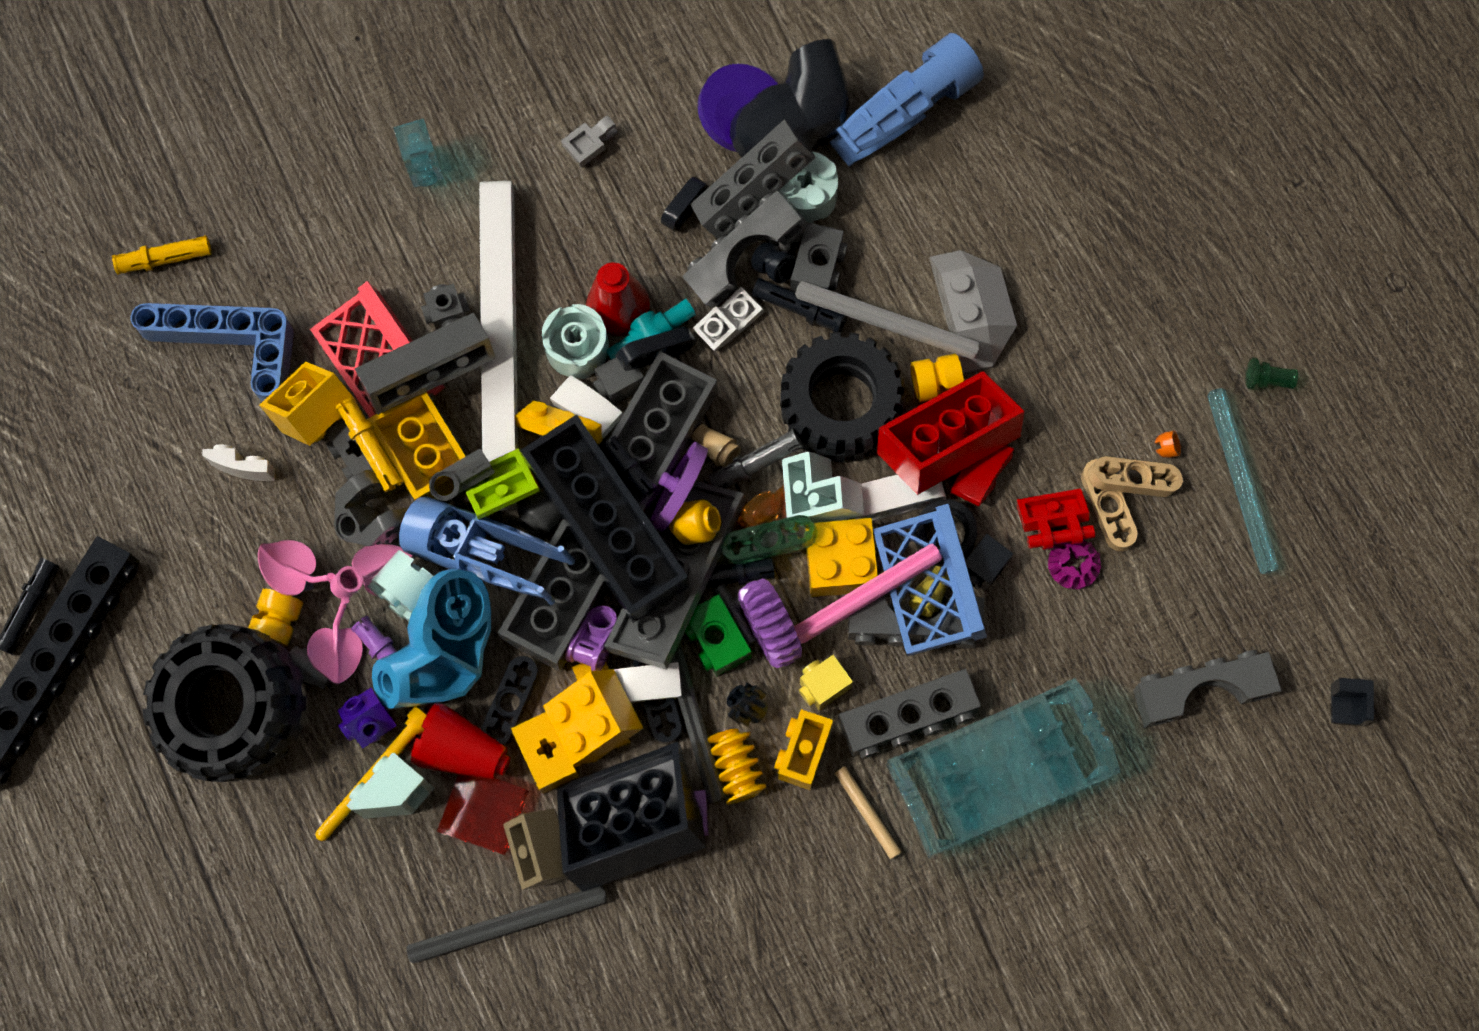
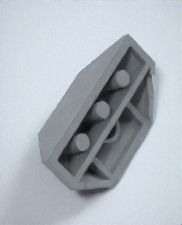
M961 250L931 256L930 263L949 332L980 343V349L975 359L972 360L958 355L963 375L993 368L1017 327L1001 267Z

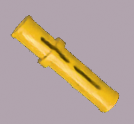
M204 235L157 247L148 248L147 246H142L137 251L112 255V262L116 274L121 275L142 269L151 271L155 266L212 255L208 236Z
M354 397L344 400V405L339 403L335 408L339 411L350 430L348 433L351 440H356L384 488V492L394 490L396 488L395 485L400 486L403 480L373 432L375 428L373 423L366 420Z

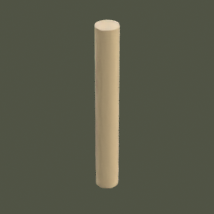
M844 766L836 771L834 774L889 858L893 859L901 854L902 851L847 767Z

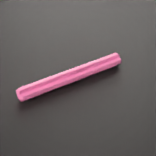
M927 545L795 625L794 628L801 644L941 561L942 555L936 545Z

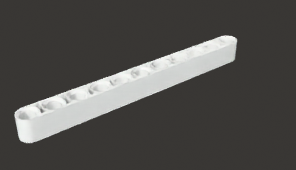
M512 180L480 182L481 325L490 339L496 359L481 365L482 451L489 462L518 449V427L515 425L518 403L515 216ZM519 501L499 511L517 510Z

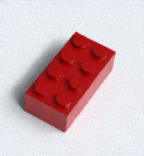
M982 371L879 427L877 454L919 495L1021 437L1025 411Z

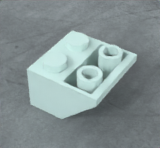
M393 752L389 757L384 756L376 763L372 770L374 774L366 784L361 782L354 788L349 796L351 801L346 806L364 819L410 815L416 811L435 788Z

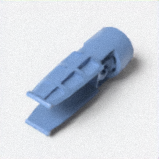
M954 33L946 35L923 52V65L913 73L908 71L902 72L853 113L842 126L836 129L839 134L830 141V144L849 167L853 162L877 151L926 117L924 112L930 109L943 96L946 95L948 98L955 100L983 80L984 73L979 58L963 38Z
M428 496L419 497L410 505L402 520L399 533L400 546L404 552L448 569L473 572L484 582L522 594L544 598L550 605L555 603L554 598L542 586L476 561L474 558L478 557L494 564L503 560L505 547L485 539L486 535L498 541L570 565L574 564V558L563 546L557 548L539 538L487 517L478 520L476 513ZM463 520L470 522L468 528L463 523ZM453 555L455 560L449 559V557Z

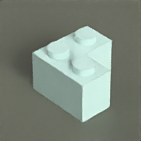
M805 452L782 459L788 523L805 528L806 523L841 521L864 515L861 483L842 476L832 478L831 459L812 452Z

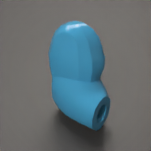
M460 569L441 571L432 577L421 590L407 627L410 643L401 650L378 659L373 665V687L377 697L387 708L420 706L462 697L467 694L482 676L483 653L491 632V605L489 593L483 581L473 572Z

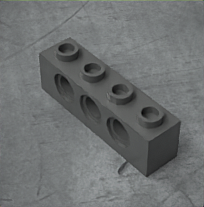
M784 119L690 205L702 226L717 239L721 236H727L735 229L734 225L741 217L746 214L750 215L759 207L758 203L764 196L769 193H775L777 190L779 191L816 157L804 138Z
M966 669L840 713L838 721L851 756L860 755L861 759H865L880 753L879 747L892 743L893 748L905 745L912 741L911 736L923 732L925 736L936 734L944 730L943 724L955 721L956 725L975 719L974 713L979 711L981 705ZM939 697L945 698L949 701L951 709L947 712H939L934 708L933 700ZM905 709H913L918 713L919 721L914 724H908L902 719L901 712ZM874 720H881L886 723L888 731L883 735H875L871 732L869 724Z

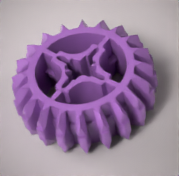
M762 578L758 581L754 580L739 589L738 599L743 613L770 665L779 668L783 665L787 666L800 658L802 647L797 636L798 634L783 602L771 583Z

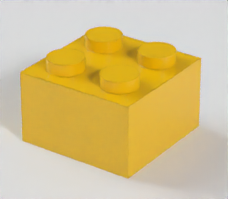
M304 362L259 406L282 433L310 446L312 443L321 440L325 436L326 430L333 423L342 419V416L335 407L339 403L344 405L343 401L353 396L333 372Z
M871 518L805 524V544L811 597L848 594L878 576Z
M614 669L590 671L543 705L572 765L599 760L643 729Z

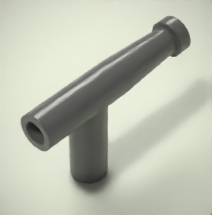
M725 584L717 587L714 590L715 594L720 595L748 647L754 645L757 639L752 636L740 611L742 607L738 596L733 598Z

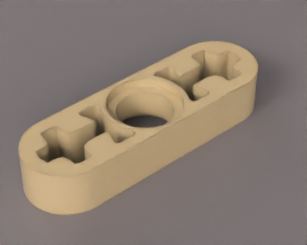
M1104 456L1094 462L1088 470L1089 481L1100 490L1168 497L1177 491L1183 483V477L1179 469L1165 463ZM1101 468H1104L1105 473L1112 475L1108 479H1106L1105 473H1102L1099 470ZM1129 470H1136L1140 473L1142 484H1135L1130 480L1128 476ZM1165 475V480H1160L1159 478ZM1166 481H1170L1171 484L1167 486Z
M1098 459L1091 460L1086 464L1081 474L1083 486L1108 546L1115 551H1126L1132 547L1137 539V528L1122 492L1103 490L1099 494L1095 493L1099 489L1094 487L1089 481L1088 470ZM1101 468L1099 470L1100 472L1105 473L1104 468ZM1105 473L1106 479H1108L1112 474ZM1105 497L1115 499L1118 503V510L1114 513H1106L1100 506L1101 499ZM1120 516L1123 517L1118 522L1120 530L1129 533L1125 542L1121 538H1114L1117 532L1114 520Z

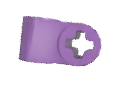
M597 606L589 611L578 632L568 644L565 654L566 661L571 663L574 661L590 666L592 671H600L603 668L609 655L604 645L617 620L616 613L612 608Z

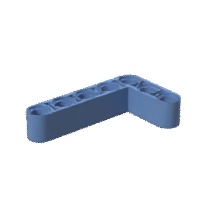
M144 303L136 306L131 313V323L141 336L148 341L255 345L251 388L261 402L289 377L294 332L285 314L279 309ZM155 318L150 326L144 327L147 320ZM187 320L184 326L175 328L179 321ZM218 321L216 327L207 329L209 323ZM250 322L248 328L238 330L242 323ZM282 323V326L279 330L274 332L270 331V328L274 324ZM279 353L276 360L266 362L270 354ZM276 383L270 392H262L267 384Z

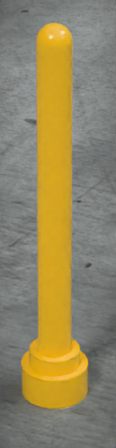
M417 706L413 707L407 714L408 720L405 722L407 726L354 788L361 782L366 784L374 774L372 771L374 766L382 757H389L393 752L399 756L417 734L420 736L425 728H422L421 725L426 714ZM354 788L316 831L315 836L319 841L327 840L352 811L346 805L351 801L349 796Z

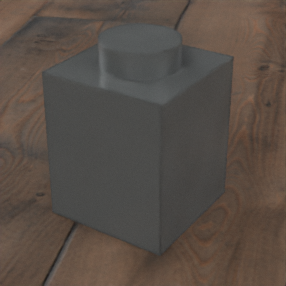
M614 358L594 369L597 380L593 384L601 396L607 397L610 403L615 405L635 394L644 376L639 368L625 371L617 358Z

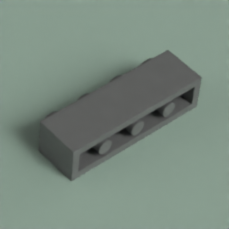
M471 313L355 368L363 390L379 415L496 359L487 333L475 314Z

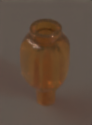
M784 486L775 492L764 491L743 507L742 515L738 517V522L746 532L751 533L754 530H763L764 527L769 526L782 513L783 502L785 501Z

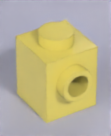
M834 655L822 663L819 660L813 661L802 670L804 675L800 677L802 688L799 689L801 696L809 706L815 704L818 710H821L850 690L853 684L852 679Z

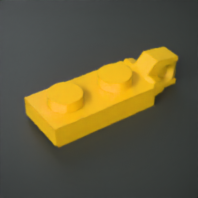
M533 400L515 415V425L543 436L575 416V414ZM578 416L596 443H601L603 439L602 425L589 418Z

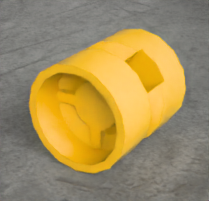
M957 354L937 357L934 363L930 359L911 362L910 365L913 388L918 403L929 401L964 381Z
M263 588L256 605L259 614L252 616L248 628L265 633L277 643L288 647L294 631L290 624L298 620L303 602L293 596L283 595L275 590Z

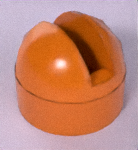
M1175 430L1164 432L1156 438L1155 445H1161V448L1157 449L1156 452L1161 457L1172 458L1181 455L1180 440Z

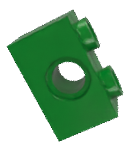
M719 594L696 607L685 634L691 643L697 641L702 650L698 657L707 672L712 669L716 677L752 658L750 648ZM720 631L724 635L721 643L714 645L706 641L705 638L709 632Z

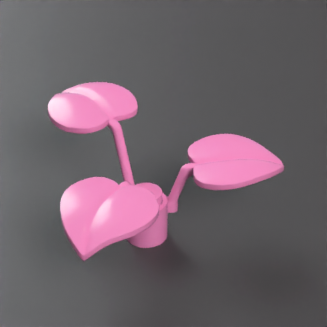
M293 540L261 544L258 549L259 568L267 584L276 592L287 596H296L303 591L306 581L309 583L329 581L332 593L341 599V604L333 623V630L321 628L313 633L307 644V655L313 667L332 683L340 684L344 682L356 670L363 650L361 639L351 628L339 630L345 608L350 601L349 598L363 584L367 592L377 596L367 586L398 550L404 551L400 546L390 544L366 546L355 554L352 559V566L341 568L336 575L328 573L327 575L312 577L309 575L316 568V559L312 550L305 544Z

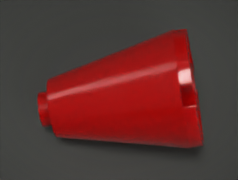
M611 262L599 269L588 294L586 306L592 308L601 316L608 333L614 336L628 335V332L631 330L630 325L636 318L649 312L650 301L644 286L622 264Z
M437 702L432 706L421 725L422 728H425L421 739L416 737L413 745L411 764L418 768L492 780L498 774L502 776L505 774L511 757L507 755V747L446 704Z

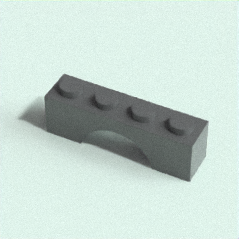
M778 190L775 193H769L764 196L758 203L759 207L754 212L741 217L735 223L733 231L727 236H721L711 245L712 250L703 258L699 257L689 264L688 271L682 277L705 305L711 308L718 307L738 289L735 278L736 264L740 255L747 247L763 240L776 241L786 246L809 225L788 198Z
M884 595L848 616V640H855L857 645H874L875 641H888V644L891 646H904L896 614L888 606ZM976 597L984 624V597ZM955 602L951 609L958 612ZM942 612L925 622L935 626ZM949 613L939 629L948 635L964 631L961 620ZM905 619L906 626H908L910 621ZM915 623L909 634L910 641L924 643L931 631ZM936 634V636L934 637L933 640L938 639V638H942V637H941L940 635ZM972 638L957 642L955 647L974 648L976 644H981L983 638L975 641Z
M1250 650L1238 654V660L1226 662L1224 657L1206 662L1205 668L1194 670L1193 666L1189 665L1173 670L1174 675L1161 678L1160 673L1142 677L1140 679L1141 683L1133 689L1144 728L1177 721L1184 713L1187 696L1192 690L1199 687L1215 686L1231 693L1241 705L1274 697L1281 691L1270 653L1258 654L1257 650Z

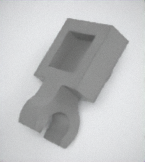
M607 115L592 128L583 123L562 139L561 144L582 168L605 150L602 141L611 139L618 132L614 128L616 126L615 123Z

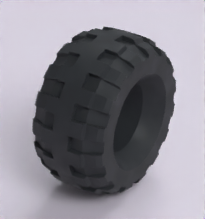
M212 624L198 627V630L189 634H183L172 641L170 650L167 653H161L153 664L154 674L151 680H146L143 695H147V708L142 709L144 724L151 729L152 734L149 737L156 751L163 753L165 759L168 760L167 764L178 772L186 773L195 779L210 782H235L253 778L265 773V770L273 764H278L288 754V747L292 741L298 739L303 727L300 724L302 711H306L307 696H303L301 688L304 679L300 668L296 667L292 662L289 651L265 633L232 624ZM226 670L230 671L238 679L242 687L244 696L243 710L239 720L231 730L223 735H215L202 721L199 701L201 692L208 680L218 672Z

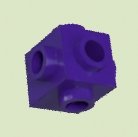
M369 688L359 696L350 698L343 707L337 710L343 721L338 725L349 742L356 739L362 749L370 743L379 741L385 733L397 726L389 711L381 703L372 688Z

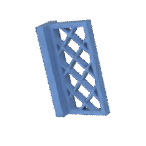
M949 504L936 507L934 512L873 529L884 572L896 565L898 561L906 559L902 554L910 541L922 547L929 545L914 536L919 525L933 522L936 531L929 544L935 545L938 540L940 545L938 550L944 559V564L938 574L927 569L922 572L935 579L926 595L910 587L916 576L906 581L905 584L903 583L898 586L902 588L899 595L896 588L890 591L907 656L972 638L975 641L987 637ZM911 528L908 533L904 531L905 529ZM896 532L904 536L905 539L897 553L885 547L882 536ZM887 554L894 557L890 564ZM946 571L949 577V581L942 578ZM939 582L952 588L953 595L947 606L931 598ZM907 591L923 599L914 615L901 608L900 603ZM955 602L958 612L951 609ZM927 603L943 610L935 626L919 619ZM948 613L961 620L963 632L948 635L939 630ZM904 616L911 620L908 626H906ZM915 623L931 631L926 642L911 645L909 634ZM936 634H938V635H940V636L942 637V638H938V639L933 640L934 637L936 636Z

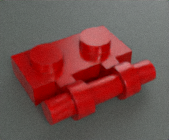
M1081 488L1017 499V511L1024 532L1038 531L1036 535L1027 536L1029 549L1041 547L1042 550L1052 549L1053 545L1071 542L1072 545L1083 543L1085 539L1095 538L1093 525L1080 527L1079 524L1089 521V510ZM1067 525L1068 528L1054 532L1050 530L1052 527Z

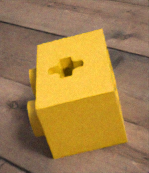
M546 712L511 728L537 787L542 794L579 777L576 767L581 764H571ZM546 744L554 748L552 750L554 756L549 759L543 754V746Z

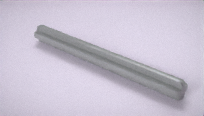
M801 281L796 289V298L972 360L978 355L980 343L975 340L805 281Z

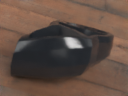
M831 39L816 40L796 49L790 56L785 83L766 87L735 113L730 123V138L734 149L741 158L784 119L804 138L811 150L839 134L836 129L845 123L850 104L847 82L835 41Z

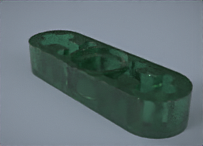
M796 515L730 532L725 536L721 549L731 562L744 564L810 547L815 543L818 530L809 517ZM802 524L806 529H809V531L804 532V538L802 539L796 534L787 536L789 543H786V536L782 531L785 528L789 534L796 533ZM770 531L776 532L778 534L777 543L771 548L763 547L761 544L763 535ZM739 540L743 545L754 542L757 551H754L749 545L740 548V554L737 555L731 549L736 547L735 542Z

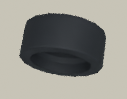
M951 499L937 500L928 504L920 512L919 516L936 511L938 506L949 504L952 515L962 522L965 528V537L961 547L966 558L972 551L978 534L977 521L971 510L964 504ZM928 523L919 525L914 536L929 544L926 534ZM915 543L916 546H917V548H918V550H921V549L924 548V547H922L921 545ZM942 557V560L939 561V562L936 563V564L943 565V564H944V559H943V557Z

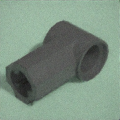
M480 448L433 475L429 482V489L436 499L447 501L495 474ZM441 476L451 478L454 483L453 491L446 496L438 494L434 488L436 479Z

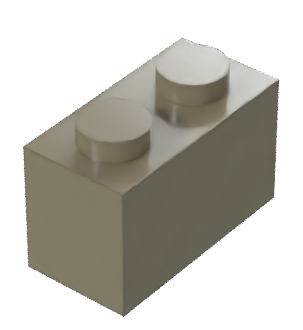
M555 808L524 813L503 824L522 890L551 885L567 878L562 870L560 829Z

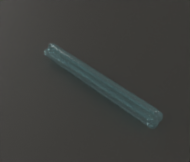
M1224 388L1214 389L1209 392L1207 397L1257 565L1261 574L1272 573L1279 568L1229 399Z

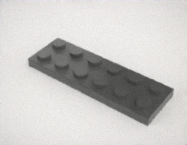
M699 481L694 482L684 502L702 499L710 502L719 511L721 518L720 530L712 541L684 545L679 542L675 535L671 533L669 525L663 532H659V535L687 574L690 586L634 623L622 608L604 645L609 653L662 669H668L747 500L744 493Z

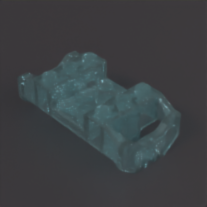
M1075 678L900 756L888 759L886 766L903 797L929 859L990 834L992 830L1048 805L1053 806L1116 777L1121 772L1109 737L1102 735L1105 729L1101 727L1099 720H1097L1098 714L1097 712L1092 714L1093 704L1090 697ZM1069 704L1083 726L1082 732L1084 736L1087 735L1098 763L1096 769L1086 779H1084L1073 756V753L1076 751L1075 747L1069 746L1061 730L1064 724L1062 720L1057 722L1050 705ZM918 760L955 837L954 840L936 838L930 822L931 817L921 799L915 782H912L907 773Z

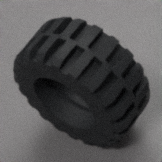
M840 332L830 333V339L824 340L823 336L812 339L811 347L804 344L797 350V357L789 360L786 365V373L783 374L781 381V416L784 424L788 425V432L795 429L804 443L802 449L806 452L813 449L816 451V454L827 457V455L835 456V462L844 463L845 457L852 456L853 461L861 460L864 453L869 452V454L873 455L877 452L879 427L902 415L905 400L904 379L900 378L901 369L897 362L890 361L891 353L885 347L880 351L876 348L877 341L868 337L866 342L859 340V334L850 332L848 338L841 337ZM837 374L850 375L867 385L873 395V403L870 410L863 416L850 421H837L824 416L815 408L811 398L813 388L826 377Z

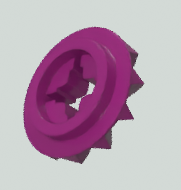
M1084 540L1083 543L1072 545L1071 542L1056 544L1048 557L1049 572L1052 578L1065 588H1085L1091 585L1099 575L1101 569L1100 553L1093 547L1092 542ZM1070 551L1076 559L1086 558L1080 565V574L1074 566H1065L1070 560Z

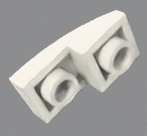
M740 287L720 308L715 306L693 329L714 351H717L739 335L765 311Z
M571 375L550 397L553 405L563 411H570L575 415L589 418L601 424L603 439L623 416V413L607 399Z
M225 444L215 445L213 449H203L202 456L212 466L225 473L249 480L275 481V468L264 457L248 456L243 460V457L236 448Z
M670 663L667 670L652 665L614 670L630 703L681 697L678 663Z

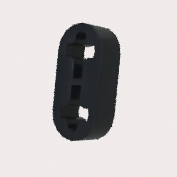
M696 176L691 177L667 206L660 222L672 231H677L694 211L690 204L708 189V184Z

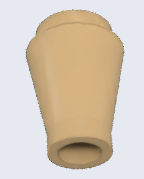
M704 424L698 426L692 435L693 441L708 448L707 455L716 466L725 467L732 463L733 458L740 454L741 448L737 445L735 439L710 429Z

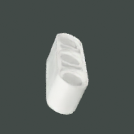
M898 475L862 483L864 515L854 519L871 518L872 521L925 508L928 504L937 500H946L942 482L919 495Z

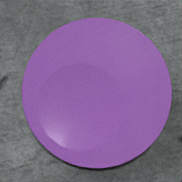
M694 442L689 447L673 474L670 475L667 472H663L658 481V484L665 488L654 508L650 522L659 532H663L671 523L703 466L708 448L697 442Z

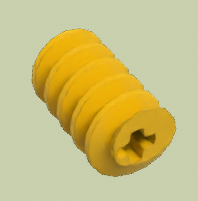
M739 729L718 732L707 739L709 743L717 744L711 749L712 755L722 756L715 762V767L726 769L719 775V780L721 782H730L723 788V794L734 795L727 801L726 804L728 805L759 795L758 793L766 788V784H755L754 781L763 774L762 771H751V767L759 761L758 758L747 757V754L755 749L754 745L743 744V741L750 737L751 734L750 732H740Z

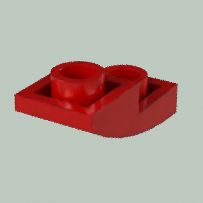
M1005 445L961 470L951 488V493L980 507L994 489L997 477L1012 459L1014 449Z

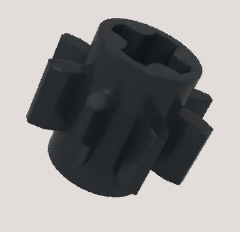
M748 682L745 686H736L727 697V705L732 709L728 713V717L738 724H744L746 727L749 726L750 722L752 724L760 722L768 710L767 703L763 701L767 693L757 685L752 686Z

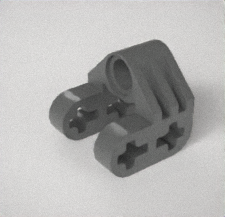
M373 469L359 472L351 477L336 492L334 526L337 536L344 541L366 546L391 543L394 539L399 538L401 523L408 508L390 510L377 517L372 507L367 506L366 503L370 499L385 497L393 493L400 486L396 484L394 490L385 493Z

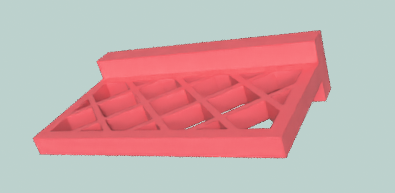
M367 281L357 288L360 293L310 330L370 418L376 412L371 402H368L365 398L367 396L365 391H361L358 387L359 378L355 368L362 365L365 352L379 353L380 357L413 340L378 289ZM362 304L366 310L364 324L349 322L351 311ZM371 319L374 321L376 325H370ZM332 325L341 326L338 342L327 341L322 332ZM348 327L362 329L359 345L345 343ZM369 330L381 331L383 334L381 348L366 346ZM388 343H389V345L392 347L393 350L387 349ZM332 347H336V348H337L336 353L334 352V350L332 349ZM344 349L358 350L355 367L342 364L341 360ZM349 372H354L353 378L351 377ZM443 384L427 391V394L433 393L436 395L445 386Z

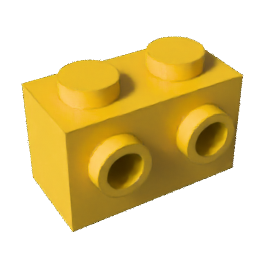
M803 709L800 710L798 719L791 718L785 735L791 739L787 750L780 749L774 766L775 769L779 770V780L807 790L811 789L832 729L833 720Z

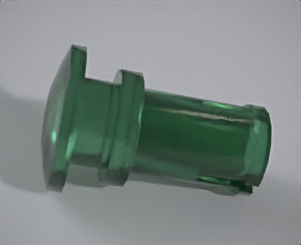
M1254 357L1248 362L1245 373L1247 389H1253L1256 384L1261 388H1266L1267 385L1289 389H1294L1297 385V369L1272 367L1267 362H1262L1260 365L1258 358Z

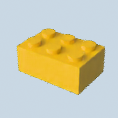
M427 392L379 415L375 414L366 419L373 423L375 427L373 432L414 500L423 496L436 499L429 489V482L432 476L466 457ZM441 476L436 479L434 488L438 494L446 496L453 491L454 483L451 478Z

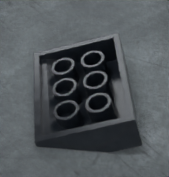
M678 742L556 787L563 874L582 892L706 848L702 815L684 755Z

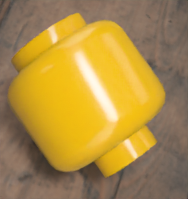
M707 500L683 502L669 524V528L678 541L684 545L712 541L721 527V518L717 508L712 506Z

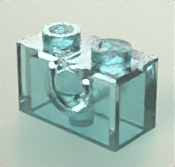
M424 118L393 127L413 187L431 186L438 180L444 179Z

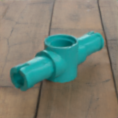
M684 299L663 314L661 312L655 314L653 311L646 312L632 322L630 325L631 330L628 332L629 335L608 348L607 354L612 360L616 358L617 352L626 344L673 330L696 316V313L687 299Z

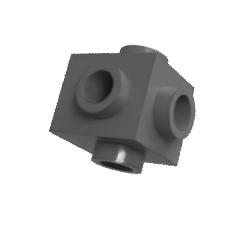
M454 283L450 285L440 284L431 288L429 292L423 293L427 305L421 306L427 325L433 323L436 330L465 317L464 312L470 311L464 292L458 294Z

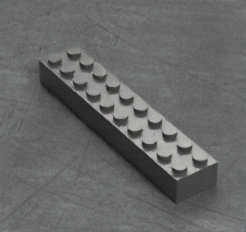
M660 351L611 437L616 436L618 438V441L632 458L637 457L640 461L639 466L657 486L652 494L649 496L646 494L647 497L640 500L625 479H622L647 517L664 489V486L658 484L662 473L667 472L672 475L688 447L694 431L702 422L718 393L716 379ZM562 520L549 544L557 548L563 546L574 558L575 563L570 565L542 555L528 581L542 586L554 598L555 603L550 605L544 598L520 593L498 632L503 642L560 672L566 663L565 654L569 642L578 632L589 611L599 605L608 589V585L564 520Z

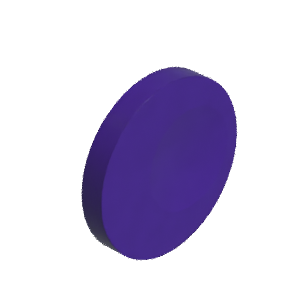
M731 64L721 67L707 79L698 97V114L703 128L720 146L737 152L730 138V123L735 113L746 103L750 102L757 93L768 86L777 85L778 83L765 71L751 65Z

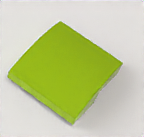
M519 449L490 461L489 463L495 474L465 490L478 520L540 491Z

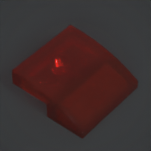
M458 774L437 832L477 847L506 855L509 843L503 824L520 816L529 791L496 778L492 780Z

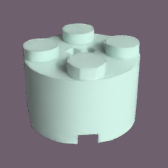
M813 152L816 158L779 190L808 223H813V221L829 216L837 200L838 175L836 166L828 158L816 152Z
M572 304L571 307L563 309L561 307L554 310L545 320L542 328L543 346L549 363L557 372L567 377L571 375L574 378L586 379L595 373V368L605 363L608 357L609 340L605 324L595 310L585 305Z
M398 550L367 587L379 598H384L390 603L389 608L394 613L409 622L421 590L434 576L423 567L420 568L414 563L411 565L414 559Z

